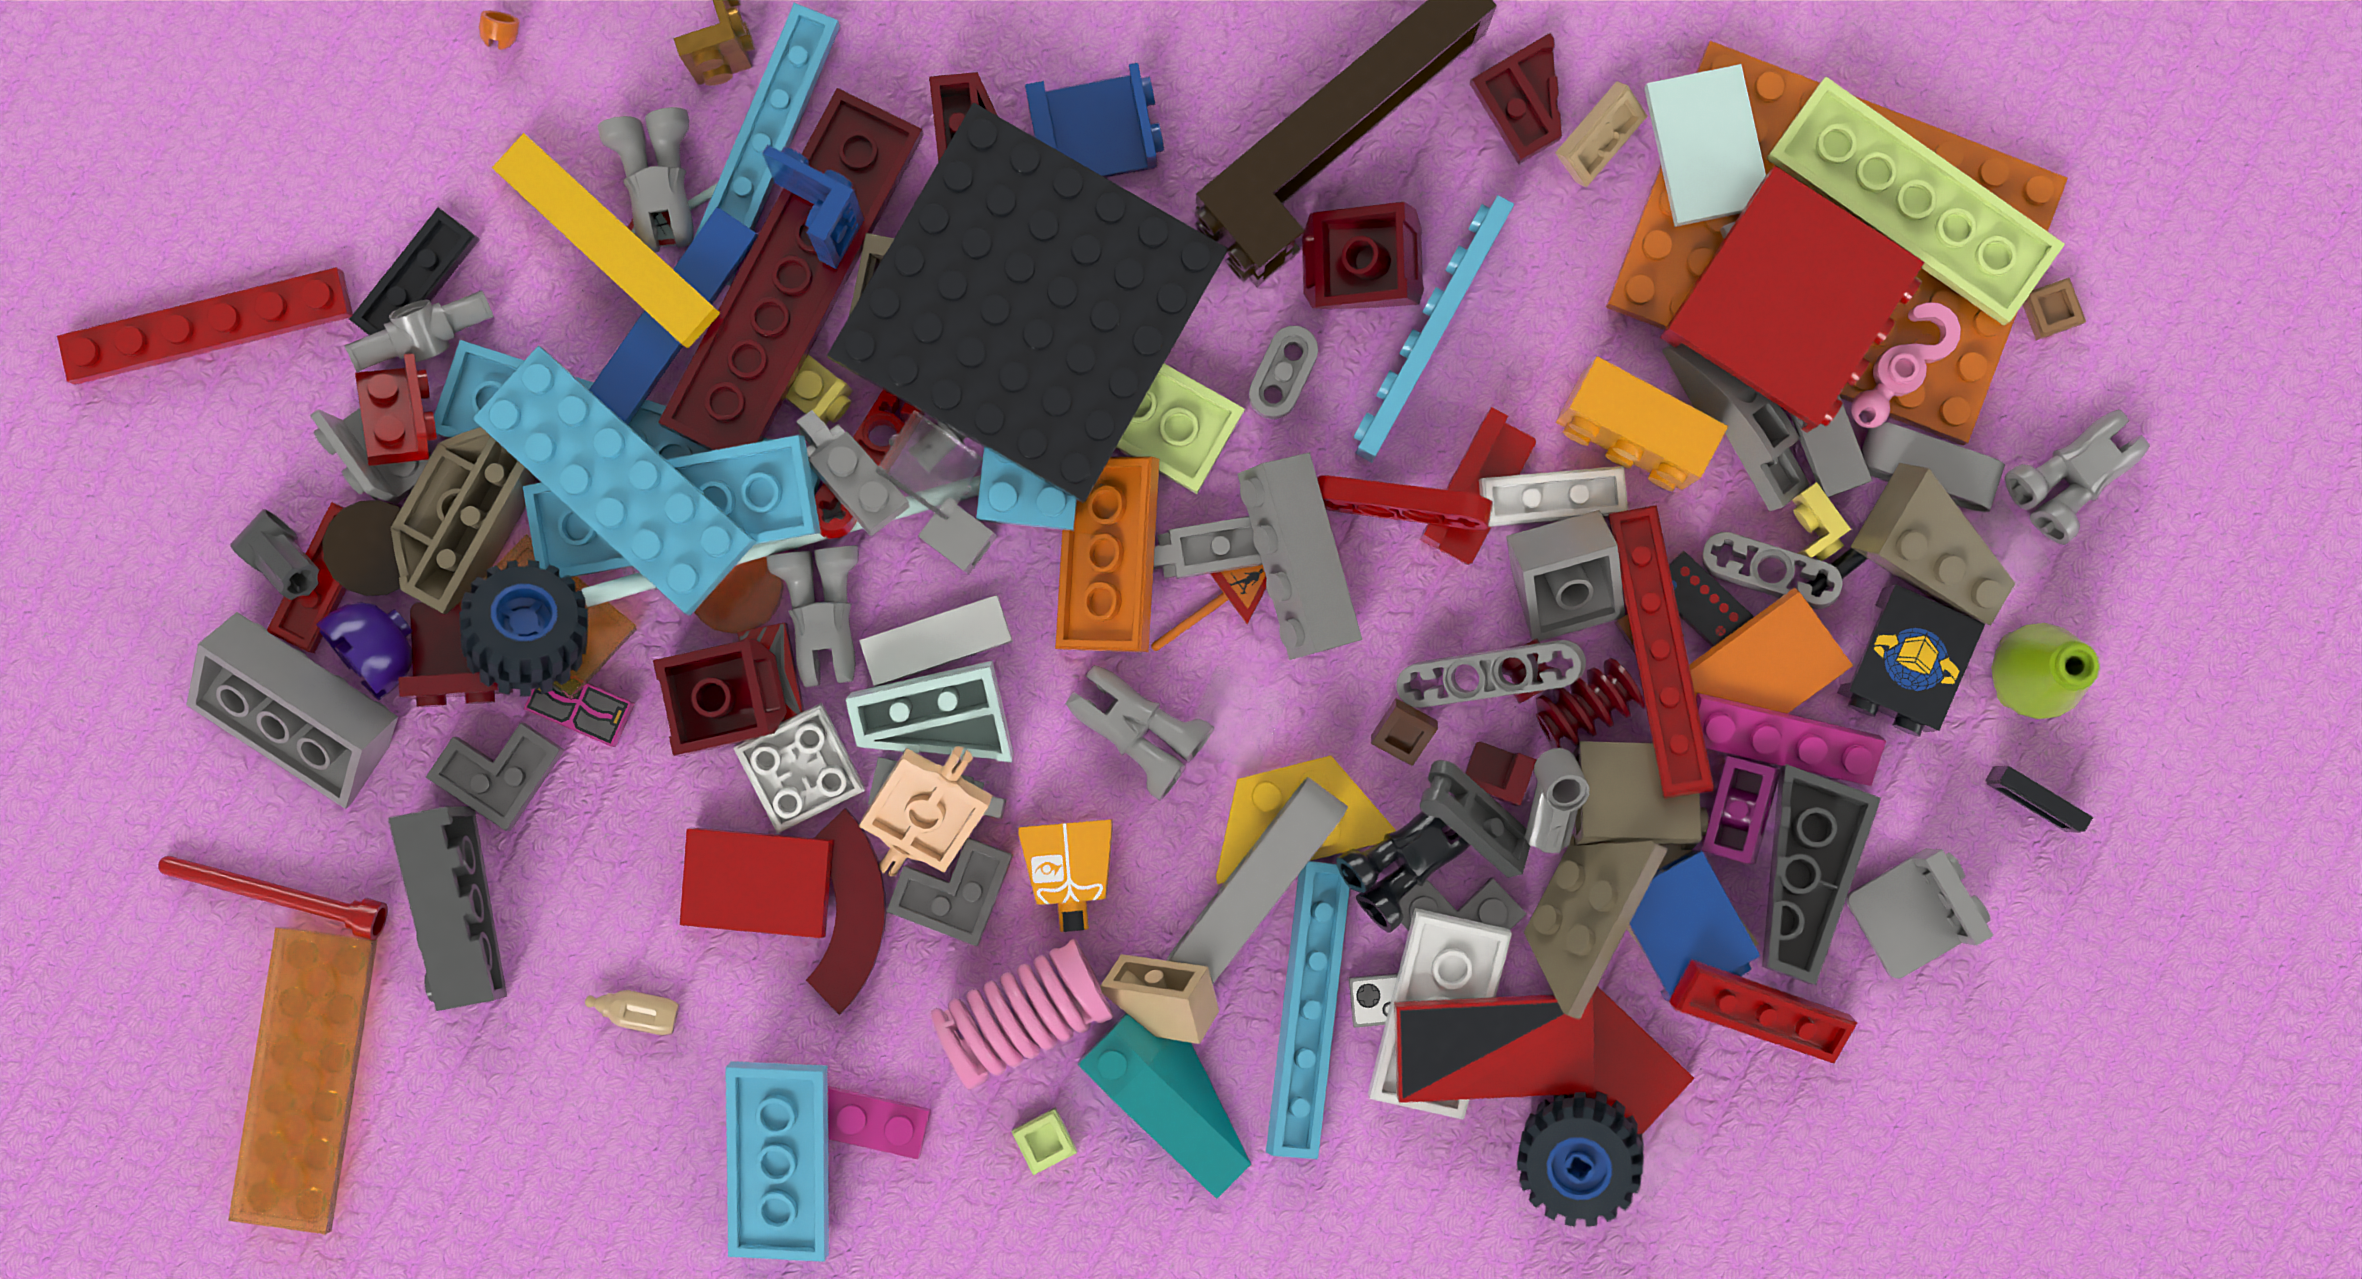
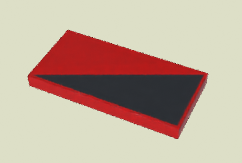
M1554 994L1394 1002L1396 1090L1399 1103L1566 1095L1577 1092L1595 1093L1593 996H1591L1580 1019L1563 1013Z

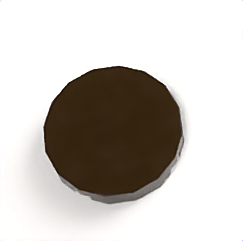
M382 500L358 501L341 509L329 522L322 541L324 562L332 577L347 590L365 596L387 595L400 589V573L391 534V526L401 510L399 506Z

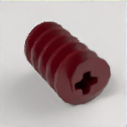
M1613 658L1605 660L1603 666L1605 674L1595 667L1587 670L1588 684L1579 677L1570 684L1571 693L1564 687L1554 688V703L1544 695L1536 698V718L1553 749L1562 748L1560 739L1563 737L1568 739L1574 746H1577L1580 742L1578 729L1581 727L1592 737L1597 735L1594 720L1598 718L1609 728L1614 726L1611 712L1614 709L1625 718H1629L1631 713L1628 702L1634 700L1642 709H1645V703L1638 686L1628 671Z

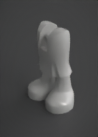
M670 107L654 110L646 115V126L658 165L648 167L644 128L639 119L621 116L600 122L597 126L603 145L617 152L624 166L626 178L623 180V183L628 189L631 198L636 236L654 252H660L658 229L655 224L654 214L668 211L670 228L673 231L677 247L690 246L693 241V221L684 187L686 171L681 168L680 143L689 130L688 112L682 108Z
M2120 409L2100 417L2070 445L2054 451L2052 458L2043 465L2034 468L2031 465L2022 464L2014 467L2004 477L2011 498L2016 505L2024 510L2032 509L2038 505L2063 478L2068 482L2069 487L2050 501L2041 505L2029 518L2041 533L2058 544L2066 545L2077 536L2080 530V523L2076 513L2089 500L2095 501L2109 483L2136 465L2150 447V444L2142 435L2134 438L2119 449L2110 438L2116 435L2129 422L2127 416Z
M857 545L814 550L824 593V601L815 602L812 552L802 551L766 556L770 573L783 579L789 590L792 610L788 612L795 628L797 668L804 687L820 685L818 650L832 648V662L838 683L851 682L854 679L856 661L849 624L852 604L847 602V578L849 571L858 563Z
M1094 665L1086 677L1101 692L1109 694L1115 700L1105 713L1097 709L1093 702L1082 698L1075 692L1071 694L1065 704L1078 720L1107 738L1117 747L1121 755L1128 754L1143 768L1147 775V790L1152 796L1161 801L1176 784L1185 769V765L1149 742L1144 736L1149 730L1152 731L1182 758L1190 762L1205 745L1214 727L1202 719L1183 722L1159 709L1160 703L1147 700L1113 672Z

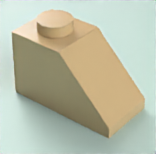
M1121 954L1100 985L1102 994L1155 1037L1200 1044L1219 1013L1207 966Z

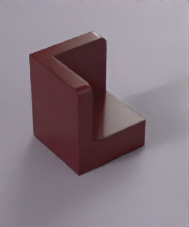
M1480 741L1474 746L1465 774L1491 797L1514 806H1521L1537 759L1521 753H1511Z

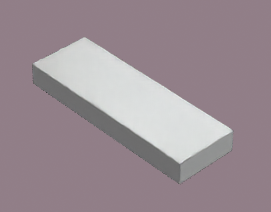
M1624 466L1479 479L1480 496L1488 498L1494 504L1488 527L1561 521L1600 510L1603 517H1607L1610 513L1628 510Z
M997 595L859 640L875 687L1013 642Z

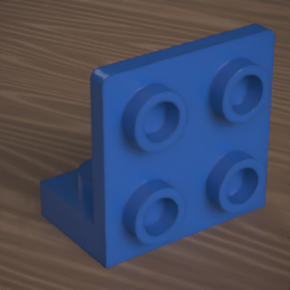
M767 145L762 155L775 183L814 204L806 220V226L809 227L807 230L808 236L818 259L836 269L864 221L854 190L851 189L853 184L833 170L827 169L823 174L808 166L809 160L789 147H783L779 151Z

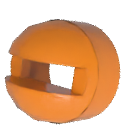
M482 11L479 21L480 38L488 47H491L493 41L496 40L498 41L499 50L509 48L515 42L518 35L520 20L515 16L499 11Z

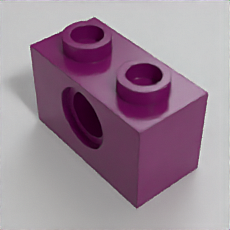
M1727 756L1701 851L1747 864H1756L1781 770Z

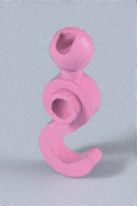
M1927 302L1909 311L1908 317L1913 322L1931 321L1935 323L1940 330V340L1937 345L1917 343L1898 345L1888 349L1877 358L1873 368V377L1876 382L1875 388L1860 392L1854 398L1851 405L1852 417L1857 424L1865 428L1881 426L1890 414L1889 400L1892 396H1903L1915 391L1922 385L1926 377V363L1941 360L1956 348L1960 340L1961 327L1957 316L1948 307L1939 303ZM1860 413L1867 417V423L1860 420Z

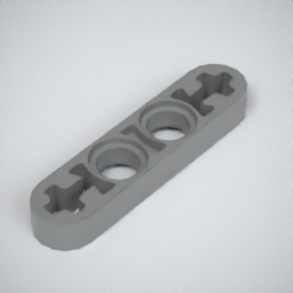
M1557 640L1420 661L1406 667L1399 674L1397 692L1406 704L1412 707L1423 708L1561 688L1572 684L1582 676L1586 668V657L1583 650L1576 643L1569 640ZM1558 651L1562 652L1563 658H1572L1573 666L1566 670V676H1562L1559 668L1545 669L1539 673L1543 681L1537 680L1538 663L1553 660L1557 657ZM1532 653H1538L1537 661ZM1515 657L1525 664L1527 671L1525 680L1522 683L1513 684L1503 677L1502 664L1506 658ZM1466 664L1475 668L1479 675V684L1475 690L1467 691L1458 686L1455 680L1457 667ZM1439 667H1443V668H1444L1443 674H1442L1441 670L1439 669ZM1417 672H1420L1422 680L1437 679L1443 675L1444 685L1429 688L1424 691V697H1422L1419 689L1411 688L1410 681L1417 678ZM1444 687H1445V689H1446L1448 695H1445V694H1444Z

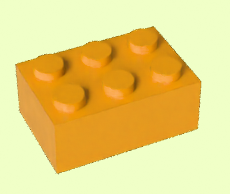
M1598 356L1580 375L1555 422L1565 427L1562 433L1569 439L1588 446L1590 441L1607 450L1605 456L1612 462L1628 469L1634 464L1650 473L1648 476L1649 481L1668 491H1674L1675 487L1683 490L1702 477L1728 428L1727 425Z

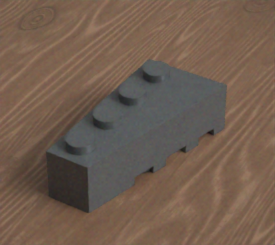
M1785 764L1779 768L1781 773L1778 780L1762 967L1807 984L1816 985L1881 798Z
M447 806L389 817L388 821L416 929L417 943L426 969L424 983L428 999L431 1002L434 1001L436 1011L507 997L475 810L469 806Z

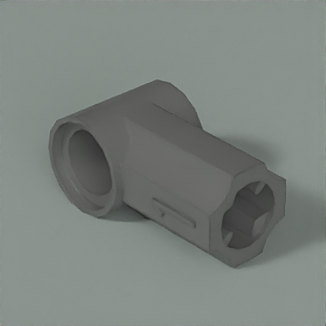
M262 509L230 544L232 550L241 559L257 571L263 573L278 592L290 600L302 595L308 596L319 584L317 575L320 569L294 542L298 538L296 533L280 518L266 509Z

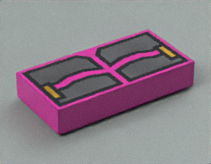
M570 675V680L563 685L554 681L553 691L542 694L540 688L532 689L531 696H529L524 709L608 746L616 747L635 703Z

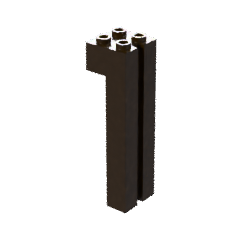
M1427 0L1196 193V204L1198 206L1196 207L1195 215L1198 221L1195 223L1197 230L1228 248L1226 251L1230 257L1226 259V263L1242 282L1249 278L1256 287L1260 286L1301 251L1295 240L1305 230L1283 204L1485 36L1497 7L1493 0Z

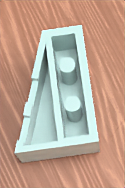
M993 661L854 691L845 699L857 747L902 752L908 748L915 753L927 752L948 755L952 754L955 747H963L960 757L968 750L972 757L997 759V761L1012 762L1014 751Z

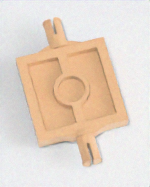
M955 747L945 765L941 766L906 748L863 815L859 825L862 829L881 838L890 848L879 863V868L884 874L891 864L888 876H896L906 858L923 861L943 873L947 870L989 807L993 796L961 777L973 759L972 754L968 750L965 751L960 759L963 747Z

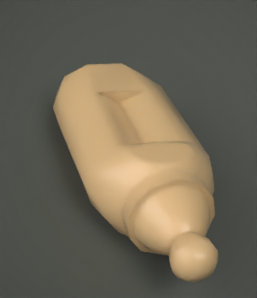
M623 990L615 994L608 993L607 995H602L597 999L591 995L585 999L587 1007H595L603 1017L609 1018L612 1023L619 1027L661 1036L673 1034L679 1004L669 998Z

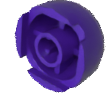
M364 602L351 603L331 612L316 624L321 629L320 633L347 668L349 670L351 668L359 677L363 676L365 680L360 683L376 699L380 700L399 685L398 677L407 676L412 666L413 650L406 637L413 631L395 609L386 614L374 604Z

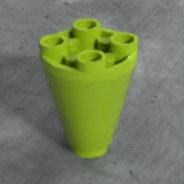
M2048 623L2024 625L2004 635L1995 651L1991 670L1997 698L2003 706L2011 708L2019 715L2034 719L2059 717L2075 708L2097 679L2100 664L2094 649L2065 628Z

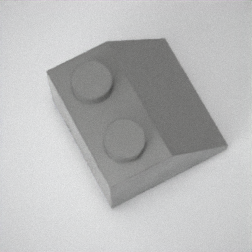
M1600 510L1506 536L1511 572L1532 640L1536 638L1539 641L1617 620L1625 616L1618 545Z

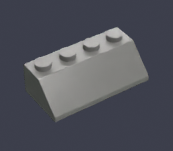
M238 612L198 644L186 705L347 809L389 748L398 716L390 712L382 703L370 699L350 686L342 677L333 675L310 660L302 651L293 649L270 634L263 626L253 623Z

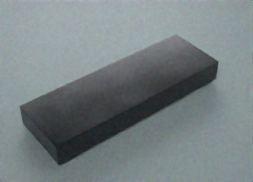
M438 207L349 320L368 335H372L385 329L384 324L391 322L389 315L395 310L421 300H429L431 302L480 239Z

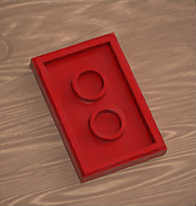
M695 827L687 828L679 925L810 938L826 937L833 840Z
M1597 986L1592 994L1595 1093H1586V1097L1595 1099L1598 1091L1607 1094L1606 1104L1610 1106L1617 1100L1625 1106L1624 1116L1627 1118L1633 1115L1638 1124L1637 1134H1643L1695 1078Z

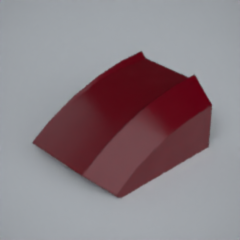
M1404 201L1310 213L1302 235L1303 293L1313 309L1378 308L1420 304L1424 291L1422 228L1417 210Z
M755 638L653 660L656 678L660 681L671 733L669 740L673 756H686L775 734L787 713L775 655Z

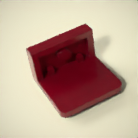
M462 600L447 614H443L423 602L415 603L410 609V623L413 631L411 633L413 676L398 677L399 697L416 699V707L446 706V697L465 696V704L494 703L495 694H504L499 692L498 683L494 682L490 687L480 682V672L473 674L467 666V657H463L461 649L460 611L462 610Z

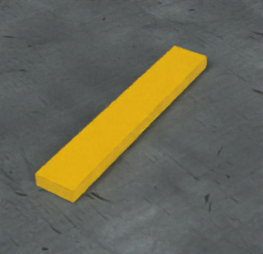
M525 133L493 165L492 169L687 349L720 314L713 305Z

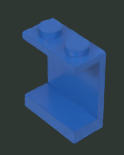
M1133 63L1129 64L1130 75L1050 91L1045 90L1044 81L1025 84L1035 138L1105 178L1157 168L1156 153L1164 151L1160 124H1150L1147 106L1155 105L1150 76L1141 78L1139 64Z
M1692 850L1657 869L1629 926L1664 987L1660 991L1666 1001L1670 1000L1691 960L1740 977L1748 973L1752 969L1749 962L1760 957V954L1703 851Z

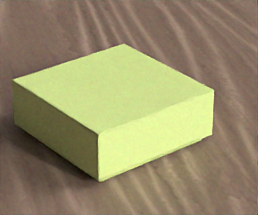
M1056 1107L1011 1131L1033 1175L1077 1153V1149Z

